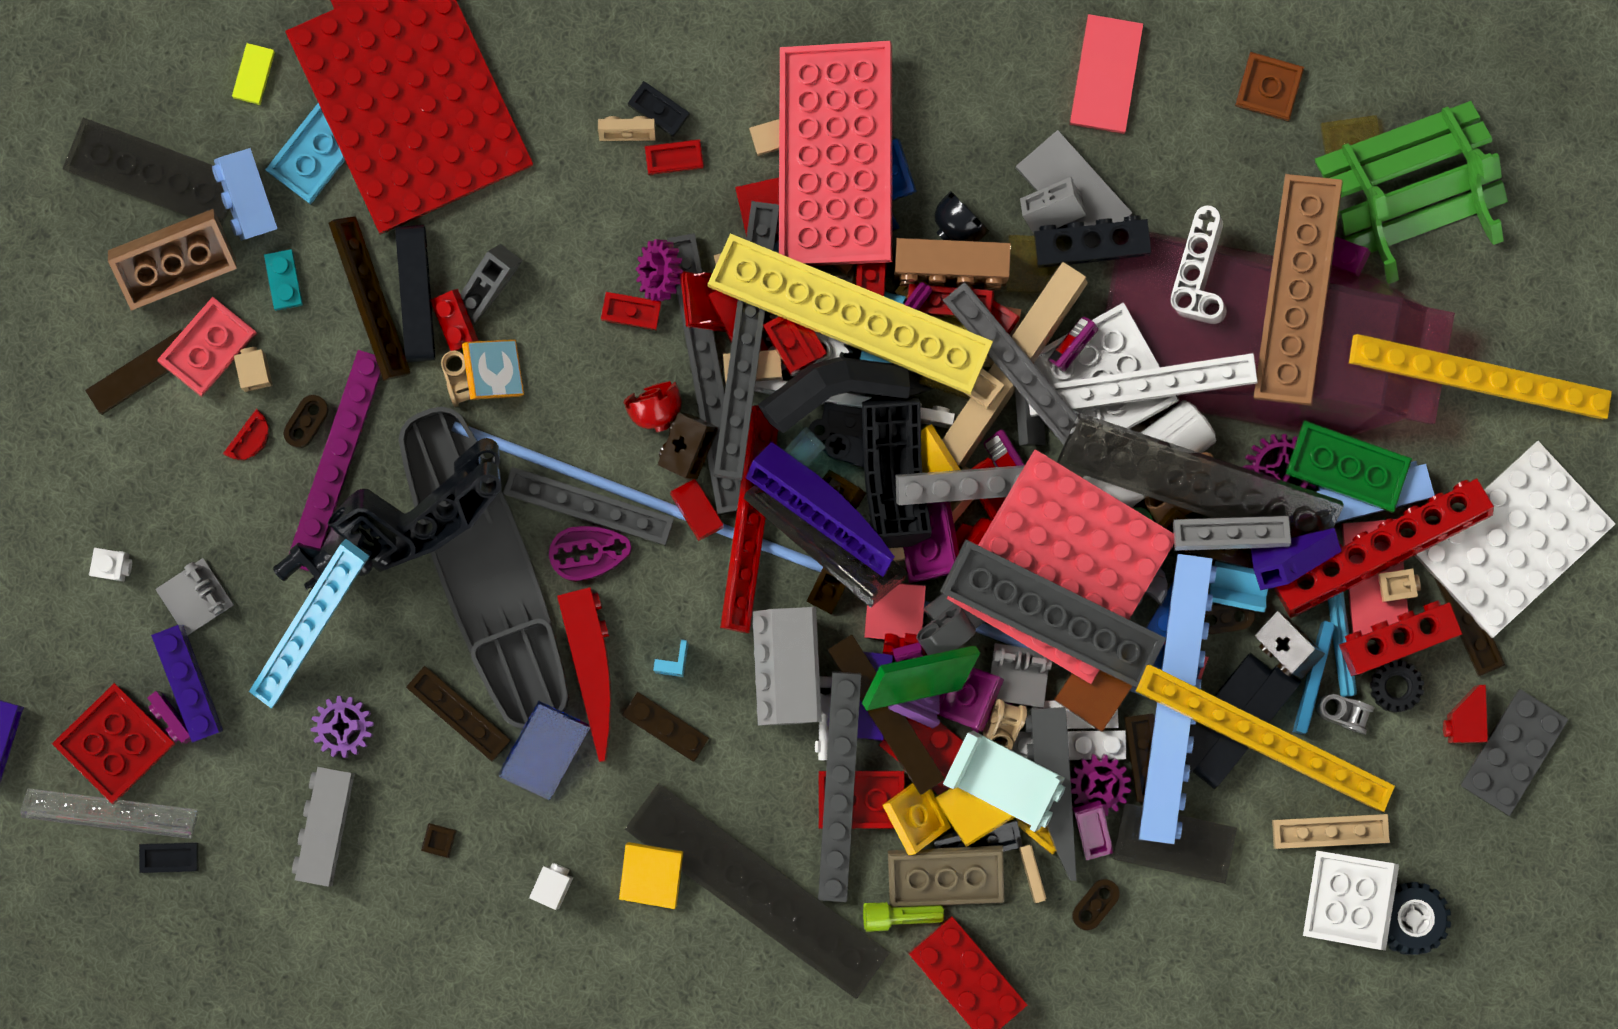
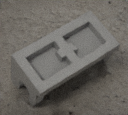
M1072 177L1020 198L1022 216L1033 234L1034 231H1040V226L1056 225V228L1087 215L1081 203L1083 198Z

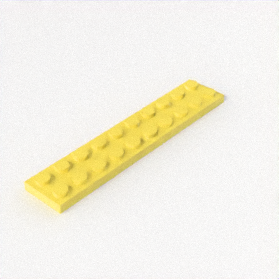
M731 233L708 282L709 288L969 395L973 391L993 344V341Z

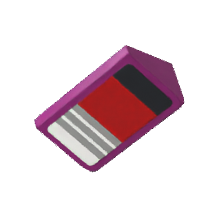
M1081 317L1051 354L1048 361L1060 371L1065 372L1098 331L1097 325L1092 320Z
M999 430L983 443L997 467L1024 465L1004 430Z

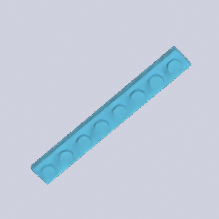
M347 539L336 550L249 690L251 694L271 709L279 701L369 558V555Z

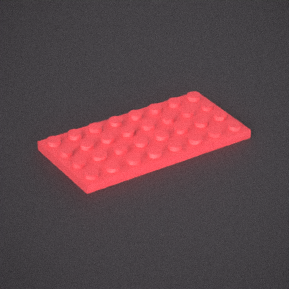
M891 41L780 47L779 254L809 266L892 262Z

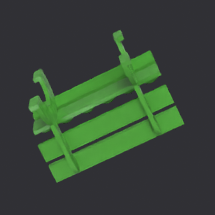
M1471 101L1453 108L1444 107L1437 114L1353 145L1349 143L1344 144L1342 149L1315 158V163L1323 178L1330 177L1331 179L1343 180L1341 198L1361 190L1364 191L1367 201L1340 211L1343 233L1346 236L1372 226L1370 229L1346 237L1345 240L1366 247L1371 253L1378 250L1384 264L1388 284L1399 280L1396 260L1388 246L1468 216L1478 215L1480 223L1493 245L1504 241L1501 221L1499 219L1493 221L1488 211L1490 208L1508 202L1504 184L1499 180L1482 187L1483 184L1502 178L1500 158L1497 153L1485 155L1480 149H1477L1479 146L1492 142V136L1483 121H1481ZM1463 153L1467 160L1465 165L1384 194L1378 186H1374ZM1471 189V191H1469V192H1467V193L1461 194V195H1459V196L1453 197V198H1451V199L1445 200V201H1443V202L1434 204V205H1432V206L1426 207V208H1424V209L1418 210V211H1416V212L1410 213V214H1408V215L1399 217V218H1397V219H1394V220H1391V221H1389V222H1386V223H1383V224H1382V222H1384V221H1386V220L1395 218V217H1397V216L1403 215V214H1405V213L1411 212V211H1413V210L1419 209V208H1421V207L1430 205V204H1432V203L1438 202V201H1440V200L1446 199V198H1448V197L1454 196V195H1456V194H1459V193H1462V192H1465V191Z

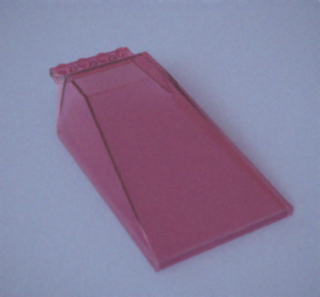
M1120 231L1118 245H1123L1128 242V236L1123 231ZM1149 232L1150 256L1114 261L1105 313L1124 302L1160 367L1253 353L1257 372L1274 256L1217 245L1204 291L1218 295L1226 306V317L1218 324H1209L1182 317L1171 304V294L1188 239ZM1205 242L1198 243L1194 248V252L1197 254L1204 253L1208 248V244ZM1331 267L1312 406L1254 399L1255 384L1176 395L1179 401L1169 407L1173 408L1184 400L1191 402L1203 414L1300 432L1303 421H1307L1347 436H1353L1405 419L1434 425L1442 384L1350 364L1353 335L1360 334L1448 354L1455 313L1428 308L1370 274L1360 273L1359 277ZM1197 269L1190 270L1186 275V279L1189 281L1196 280L1200 275V271ZM1182 297L1178 302V307H1188L1192 302V297ZM1217 303L1209 304L1206 307L1205 313L1208 315L1216 314L1220 305Z

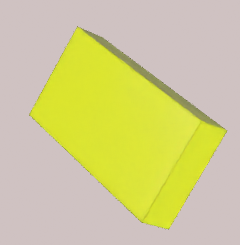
M246 43L232 94L234 99L261 105L275 54L274 50Z

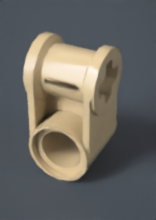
M449 351L442 357L441 366L447 381V389L455 408L459 406V403L470 400L464 355L458 351ZM454 357L460 358L463 363L461 369L457 372H452L448 369V362Z
M997 699L983 730V736L993 741L998 737H1002L995 742L1012 750L1016 738L1025 724L1027 707L1023 705L1016 707L1006 704L1002 699Z

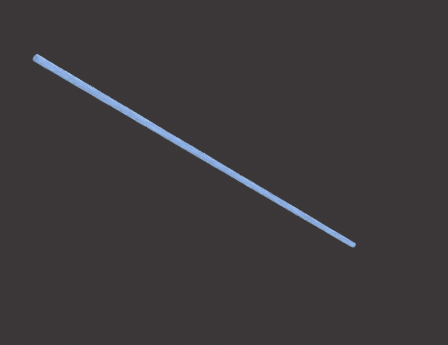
M455 421L451 431L469 438L461 423ZM469 426L477 441L484 438L493 439L499 445V450L686 521L679 508L674 504ZM723 523V529L715 532L733 539L734 527ZM765 539L762 541L761 550L817 572H821L826 563ZM839 568L852 575L848 582L849 584L868 591L870 579ZM925 601L924 607H926L930 602ZM983 623L976 629L977 633L1008 645L1029 648L988 624ZM1132 686V688L1130 689L1131 692L1142 695L1136 692V687Z

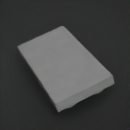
M1058 130L1015 167L1035 191L1072 177L1083 198L1081 203L1087 214L1072 222H1084L1085 226L1096 225V220L1111 218L1113 223L1124 222V217L1132 215L1129 208ZM1089 234L1084 238V243L1089 248H1094L1100 243V240L1096 235Z

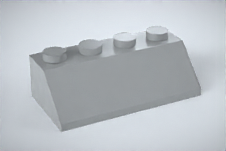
M816 607L752 611L758 726L822 722Z

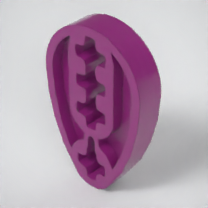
M590 526L570 527L558 533L553 539L549 548V559L553 569L562 578L575 582L584 581L603 575L617 567L630 555L631 543L627 537L609 529ZM615 540H620L621 544H626V549L622 550L621 555H617L615 551H603L604 548L614 546ZM589 544H592L594 549H598V553L594 554V559L589 560L587 555L580 556L579 562H575L571 557L567 558L565 564H561L559 560L554 559V556L559 554V549H564L565 553L573 552V547L576 546L579 551H585Z

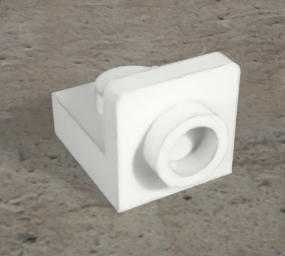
M94 548L89 576L122 582L125 581V576H130L132 559H129L128 553Z

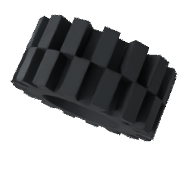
M1396 660L1378 667L1371 677V696L1375 698V703L1386 711L1403 712L1409 710L1421 700L1420 696L1424 693V690H1422L1424 680L1420 678L1422 674L1420 671L1415 670L1416 667L1414 665H1409L1406 661ZM1394 675L1403 677L1407 682V691L1400 698L1391 696L1386 689L1388 679Z

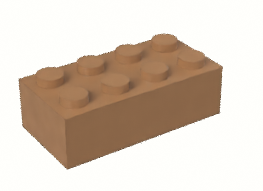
M214 209L108 250V262L131 310L237 269L236 257Z
M897 238L895 245L894 281H900V286L909 287V284L923 281L928 283L929 286L944 287L945 283L956 284V288L965 282L970 289L973 285H984L985 290H1001V286H1006L1009 279L1011 243Z

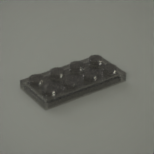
M1124 803L1112 859L1226 884L1237 831L1236 827L1178 815L1177 821L1182 822L1181 838L1175 839L1174 844L1139 840L1143 807Z

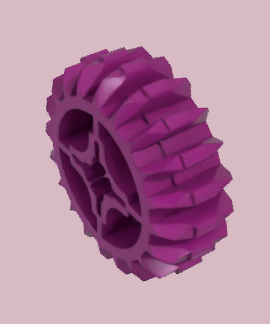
M1272 434L1270 436V444L1265 438L1259 440L1262 449L1256 445L1251 447V451L1256 456L1250 454L1245 456V460L1252 463V465H1244L1242 467L1243 471L1251 472V475L1243 478V482H1253L1254 485L1250 486L1247 491L1251 493L1256 489L1259 492L1254 498L1256 502L1264 496L1266 498L1264 507L1266 508L1270 506L1272 501H1275V510L1281 508L1282 502H1284L1287 510L1291 509L1292 500L1299 506L1303 503L1300 495L1306 499L1311 497V493L1306 487L1309 489H1316L1317 487L1302 481L1295 492L1283 494L1287 480L1295 478L1284 475L1281 479L1277 477L1278 474L1276 475L1275 471H1272L1276 470L1280 465L1285 467L1283 470H1287L1289 464V454H1287V451L1293 452L1298 438L1296 436L1291 439L1290 443H1287V434L1281 435L1280 442H1278L1277 436ZM1278 450L1275 464L1259 465L1262 457L1267 452ZM1259 474L1272 479L1275 493L1264 486Z

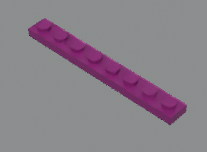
M361 350L357 351L291 548L297 543H302L303 545L321 549L329 530L328 520L335 512L381 375L374 354ZM300 567V569L309 571L306 567Z

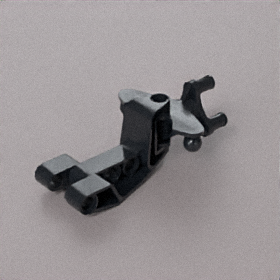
M489 438L477 441L454 461V474L414 509L405 514L369 489L357 490L344 501L328 520L327 524L331 527L324 546L320 549L297 543L290 549V554L273 567L275 574L281 580L286 581L301 566L306 567L314 577L307 581L304 586L306 590L309 588L313 589L336 550L345 539L369 555L358 576L369 574L373 567L378 572H382L436 551L467 529L472 528L500 492L502 486L501 473L498 469L500 463L499 445L496 441ZM483 453H491L493 455L488 459L480 457ZM489 477L495 479L491 483H486L489 480ZM442 501L450 502L446 507L439 505ZM427 519L430 523L423 525L418 523V521Z

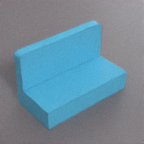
M1215 561L1214 566H1217L1215 583L1209 584V594H1213L1212 602L1265 612L1268 589L1260 591L1254 569Z
M681 640L678 662L655 659L653 671L656 674L684 677L688 650L687 640Z

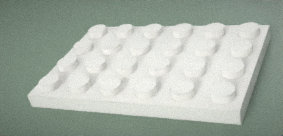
M1536 441L1484 489L1494 506L1493 516L1414 555L1491 638L1495 637L1615 525L1614 521L1539 441Z

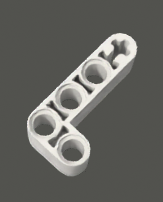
M1212 206L1199 208L1194 216L1171 294V304L1182 317L1209 324H1218L1226 317V306L1218 295L1204 291L1223 228V220L1218 210ZM1210 216H1212L1215 222H1209L1207 227L1208 236L1205 234L1206 226L1203 220H1209ZM1198 243H1207L1208 248L1204 253L1197 254L1194 252V248ZM1190 270H1199L1200 275L1196 280L1189 281L1186 279V275ZM1182 297H1192V302L1188 307H1178V302ZM1217 303L1220 305L1216 314L1208 315L1205 313L1206 307L1209 304Z

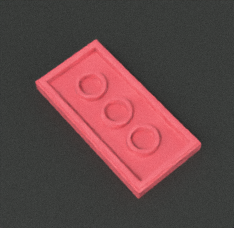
M1088 14L1069 125L1125 134L1143 23Z
M1385 520L1341 524L1343 545L1345 546L1352 542V539L1361 532L1367 531L1370 533L1378 529V525ZM1383 541L1375 544V548L1380 551H1385L1390 547L1388 543ZM1355 554L1349 560L1354 564H1359L1364 561V557ZM1404 561L1381 573L1404 570ZM1378 574L1348 589L1352 633L1361 630L1362 635L1372 632V625L1387 620L1389 625L1399 621L1398 615L1408 612L1407 599L1382 602ZM1399 629L1394 631V633H1403Z

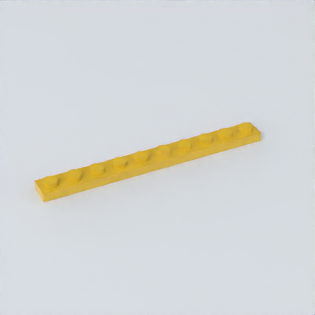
M1360 334L1353 335L1349 358L1350 364L1588 417L1608 419L1612 391Z
M1152 665L1146 666L1136 692L1377 811H1385L1395 785Z

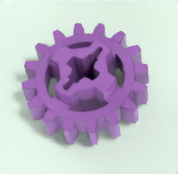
M337 696L335 704L330 699H327L326 704L328 707L326 709L320 706L317 708L321 713L320 717H312V720L317 722V727L311 728V732H316L319 735L314 739V742L324 743L321 748L323 752H326L329 748L332 749V757H336L339 751H341L343 758H348V751L350 750L355 755L359 754L357 748L359 745L365 748L368 746L364 741L365 737H373V734L368 732L367 729L374 726V722L366 720L371 715V712L361 711L364 706L362 702L354 706V698L349 697L346 703H344L342 696ZM347 708L353 710L360 720L351 719L348 716ZM334 711V717L329 723H325L327 716ZM342 718L344 723L349 724V728L344 730L343 736L341 731L336 730V725H340ZM355 731H360L358 738L351 743L350 737ZM325 734L335 736L338 746L331 743Z

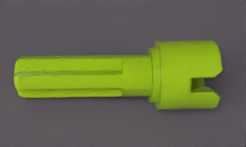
M887 902L864 903L863 923L866 932L889 931V928L896 924L938 923L944 920V909L941 905L891 908Z

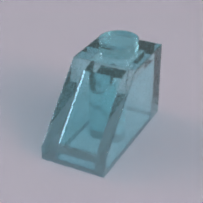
M805 427L784 451L810 469L826 453V447Z

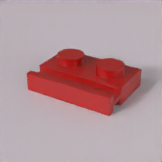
M780 316L763 325V329L791 376L814 364L822 357L827 356V352L814 330Z

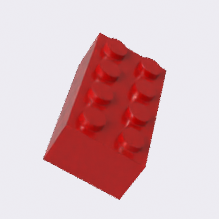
M950 916L908 952L910 957L971 1029H1001L1028 1006L953 916Z

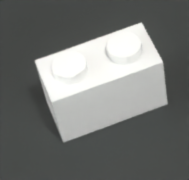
M552 863L550 867L543 866L529 898L552 909H560L573 879L572 876L568 875L569 869L556 863Z

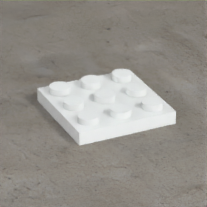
M1316 851L1303 936L1386 951L1399 864Z

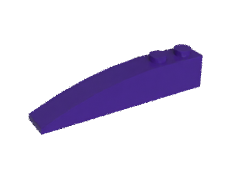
M771 442L753 460L746 479L884 577L895 556L876 531L839 492L807 466Z

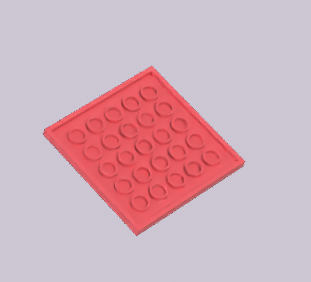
M1034 450L978 546L1129 620L1174 545V533L1041 452ZM947 597L949 601L1090 684L1099 672V669L952 597Z

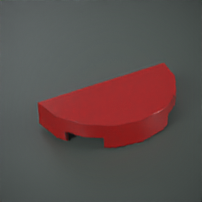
M257 408L224 451L223 455L236 460H246L256 456L264 449L268 440L269 427L266 418Z

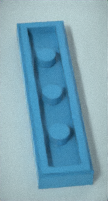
M1323 621L1320 624L1315 644L1325 655L1307 674L1292 732L1298 734H1306L1308 732L1335 623Z

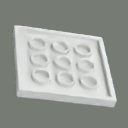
M1124 302L1092 320L1097 325L1098 331L1065 372L1060 371L1051 364L1048 358L1067 334L1045 346L1034 362L1036 368L1050 384L1160 367ZM1169 396L1073 412L1098 442L1103 444L1177 403L1179 400L1176 396Z

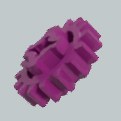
M654 239V241H648V247H642L643 256H638L637 258L640 264L636 267V271L640 276L636 281L641 282L642 285L639 290L640 292H645V298L652 301L671 299V294H676L677 292L675 285L681 284L678 276L683 273L679 266L682 258H677L679 249L673 248V242Z
M1104 753L1101 760H1098L1095 754H1091L1090 762H1087L1084 758L1080 759L1083 766L1081 768L1074 766L1073 770L1077 775L1076 777H1070V782L1075 784V786L1071 787V794L1077 793V796L1073 799L1074 803L1083 802L1082 805L1093 803L1089 799L1091 800L1094 797L1103 798L1105 802L1102 805L1105 816H1108V808L1112 807L1117 812L1119 810L1117 803L1119 801L1121 803L1127 802L1122 796L1123 793L1131 792V789L1125 786V783L1131 781L1130 777L1122 776L1127 770L1125 766L1117 768L1118 759L1114 757L1108 762V756ZM1104 766L1111 770L1104 773L1096 771L1094 767ZM1086 773L1088 776L1087 784L1081 790V781ZM1096 779L1105 781L1103 783L1105 788L1102 791L1095 788L1096 784L1094 781ZM1118 780V789L1116 794L1113 796V784L1116 783Z

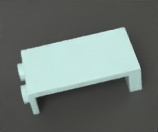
M975 731L967 733L943 784L951 789L958 787L1031 825L1030 830L1036 832L1041 826L1046 828L1053 815V812L1049 810L1053 802H1058L1064 793L1065 786L1062 783L1065 777Z

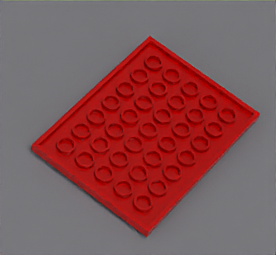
M354 0L285 31L380 235L533 166L528 151L456 0Z

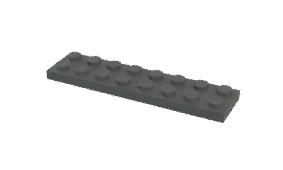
M965 540L940 590L943 594L1136 688L1146 666H1153L1166 640L1165 637L968 540Z

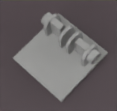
M204 558L196 563H189L184 567V571L155 589L177 624L184 625L187 635L234 606Z
M995 643L991 674L1004 679L996 700L1002 699L1007 703L1044 708L1048 670L1051 669L1052 661L1029 648Z

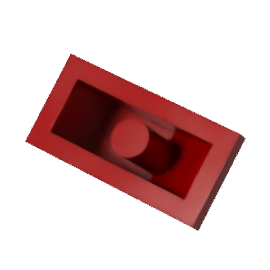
M1486 685L1474 686L1447 714V720L1443 721V735L1448 737V743L1488 742Z

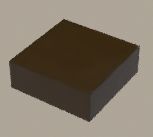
M428 823L421 851L450 858L457 830Z

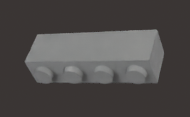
M317 767V772H312L309 782V789H313L311 800H306L303 817H307L305 829H300L298 836V845L301 846L300 856H295L292 866V873L296 874V881L328 887L333 885L354 773Z

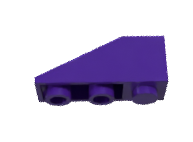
M1335 528L1291 538L1290 547L1251 548L1253 568L1260 591L1287 585L1341 552Z

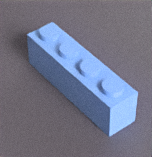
M1417 461L1411 462L1396 508L1429 500L1434 496L1426 464L1418 466ZM1318 487L1319 491L1312 494L1323 526L1386 511Z

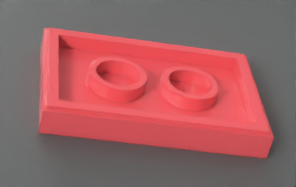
M212 297L157 361L199 396L203 397L235 360L234 355L240 354V350L249 344L257 332Z

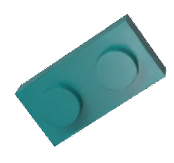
M293 250L265 254L264 258L274 310L302 306L303 302Z

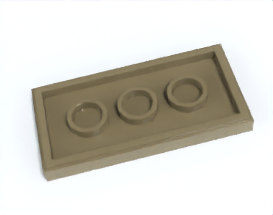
M1002 846L921 849L913 855H908L906 850L888 851L889 903L891 908L1004 903Z

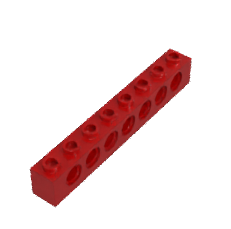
M1476 478L1470 482L1469 480L1461 481L1454 486L1453 491L1445 495L1444 493H1438L1428 500L1429 503L1421 507L1417 505L1410 507L1404 511L1403 516L1396 520L1392 518L1387 519L1378 525V529L1370 533L1367 531L1359 533L1347 545L1343 546L1340 544V553L1293 582L1274 587L1290 619L1493 516L1494 506L1478 479ZM1461 503L1466 509L1456 512L1451 509V505ZM1429 516H1436L1440 519V522L1436 525H1430L1425 519ZM1403 529H1411L1415 532V535L1405 538L1400 532ZM1383 541L1388 543L1390 547L1385 551H1380L1375 548V544ZM1359 554L1364 557V561L1354 564L1349 558L1352 555ZM1329 567H1334L1338 569L1339 573L1334 577H1329L1324 574V571ZM1303 580H1309L1314 584L1308 590L1301 589L1298 585Z

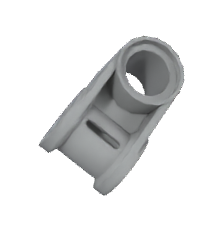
M1336 694L1323 696L1316 704L1317 714L1322 719L1364 735L1367 732L1365 726L1369 714L1375 708L1369 704ZM1330 699L1337 704V711L1334 715L1328 714L1325 709V705Z

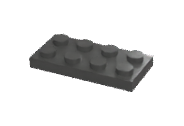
M1518 689L1488 737V742H1485L1459 786L1505 815L1510 816L1569 719L1523 690Z

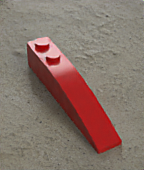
M591 587L558 595L557 598L598 760L601 763L605 762L607 758L611 723L610 669L604 637L609 636L606 621H600L597 610L602 609L598 592L593 593Z

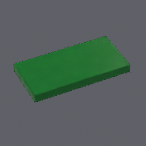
M1303 421L1285 475L1393 513L1412 458Z
M969 646L880 665L862 704L866 711L959 691L963 688L980 652L976 646Z

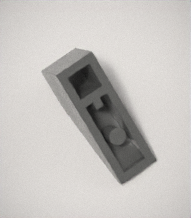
M502 244L497 245L486 253L460 294L473 327L505 288L523 261Z

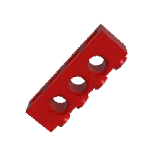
M1437 600L1424 605L1425 611L1415 615L1414 611L1411 610L1398 615L1399 621L1389 625L1387 620L1372 625V632L1362 635L1361 630L1346 635V642L1339 644L1350 675L1361 674L1462 635L1450 602L1441 605L1440 601ZM1422 619L1427 620L1431 625L1429 634H1424L1420 630ZM1396 629L1401 630L1405 635L1403 644H1398L1394 640L1393 634ZM1370 639L1375 640L1379 645L1376 655L1371 654L1367 649V643Z

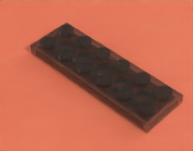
M82 118L62 168L65 172L190 218L214 209L222 227L229 209L225 208L222 201L221 193L224 192L221 181H216L212 171V166L214 165L87 118Z
M756 485L746 491L744 499L870 608L905 580L908 572L894 560L886 575L882 577Z

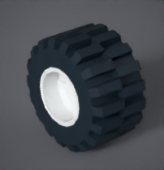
M1418 882L1402 883L1396 886L1387 940L1389 949L1398 951L1400 954L1418 955L1431 952V949L1441 945L1440 941L1442 939H1446L1448 935L1445 932L1446 928L1451 927V922L1447 921V916L1451 915V911L1445 908L1447 901L1445 898L1439 897L1440 892L1437 889H1431L1430 885L1425 883L1419 884Z

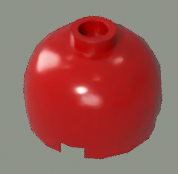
M671 381L644 388L646 392L640 394L637 398L633 393L624 399L623 403L630 419L637 426L644 429L654 428L656 432L670 428V422L680 413L682 405L677 383L671 384Z

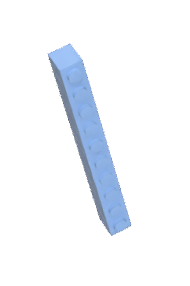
M1178 554L1162 671L1201 689L1202 680L1196 678L1198 668H1203L1205 651H1200L1202 639L1207 640L1209 623L1204 622L1205 611L1211 612L1213 594H1208L1209 583H1215L1217 566H1212V558ZM1158 702L1139 840L1174 844L1175 839L1181 838L1182 822L1177 820L1179 810L1184 811L1186 793H1181L1182 783L1188 782L1190 765L1185 764L1186 753L1192 754L1194 736H1189L1190 724L1196 725V721Z

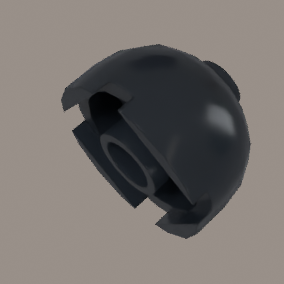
M952 191L937 205L935 222L940 229L936 233L943 240L978 242L989 232L985 225Z

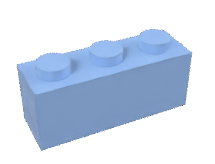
M251 148L214 159L215 165L212 166V171L216 181H221L224 192L221 193L225 208H230L233 219L230 220L234 235L239 236L242 241L276 230L277 226Z

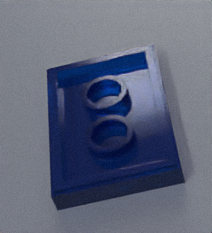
M538 701L503 764L499 777L550 800L588 733L590 725Z

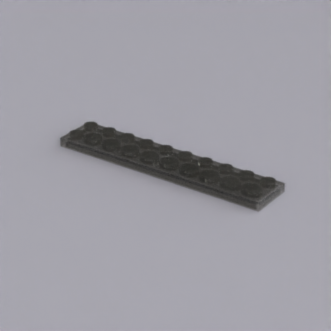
M1080 412L1057 460V463L1070 471L1211 518L1289 516L1291 538L1332 529L1344 507L1341 500Z
M659 783L625 828L627 832L645 845L683 851L681 868L683 873L855 999L858 998L890 953Z

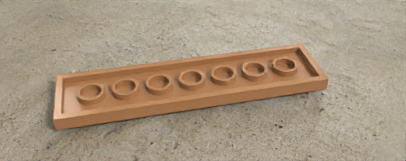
M1285 174L1257 370L1258 383L1255 384L1254 399L1312 406L1343 180Z

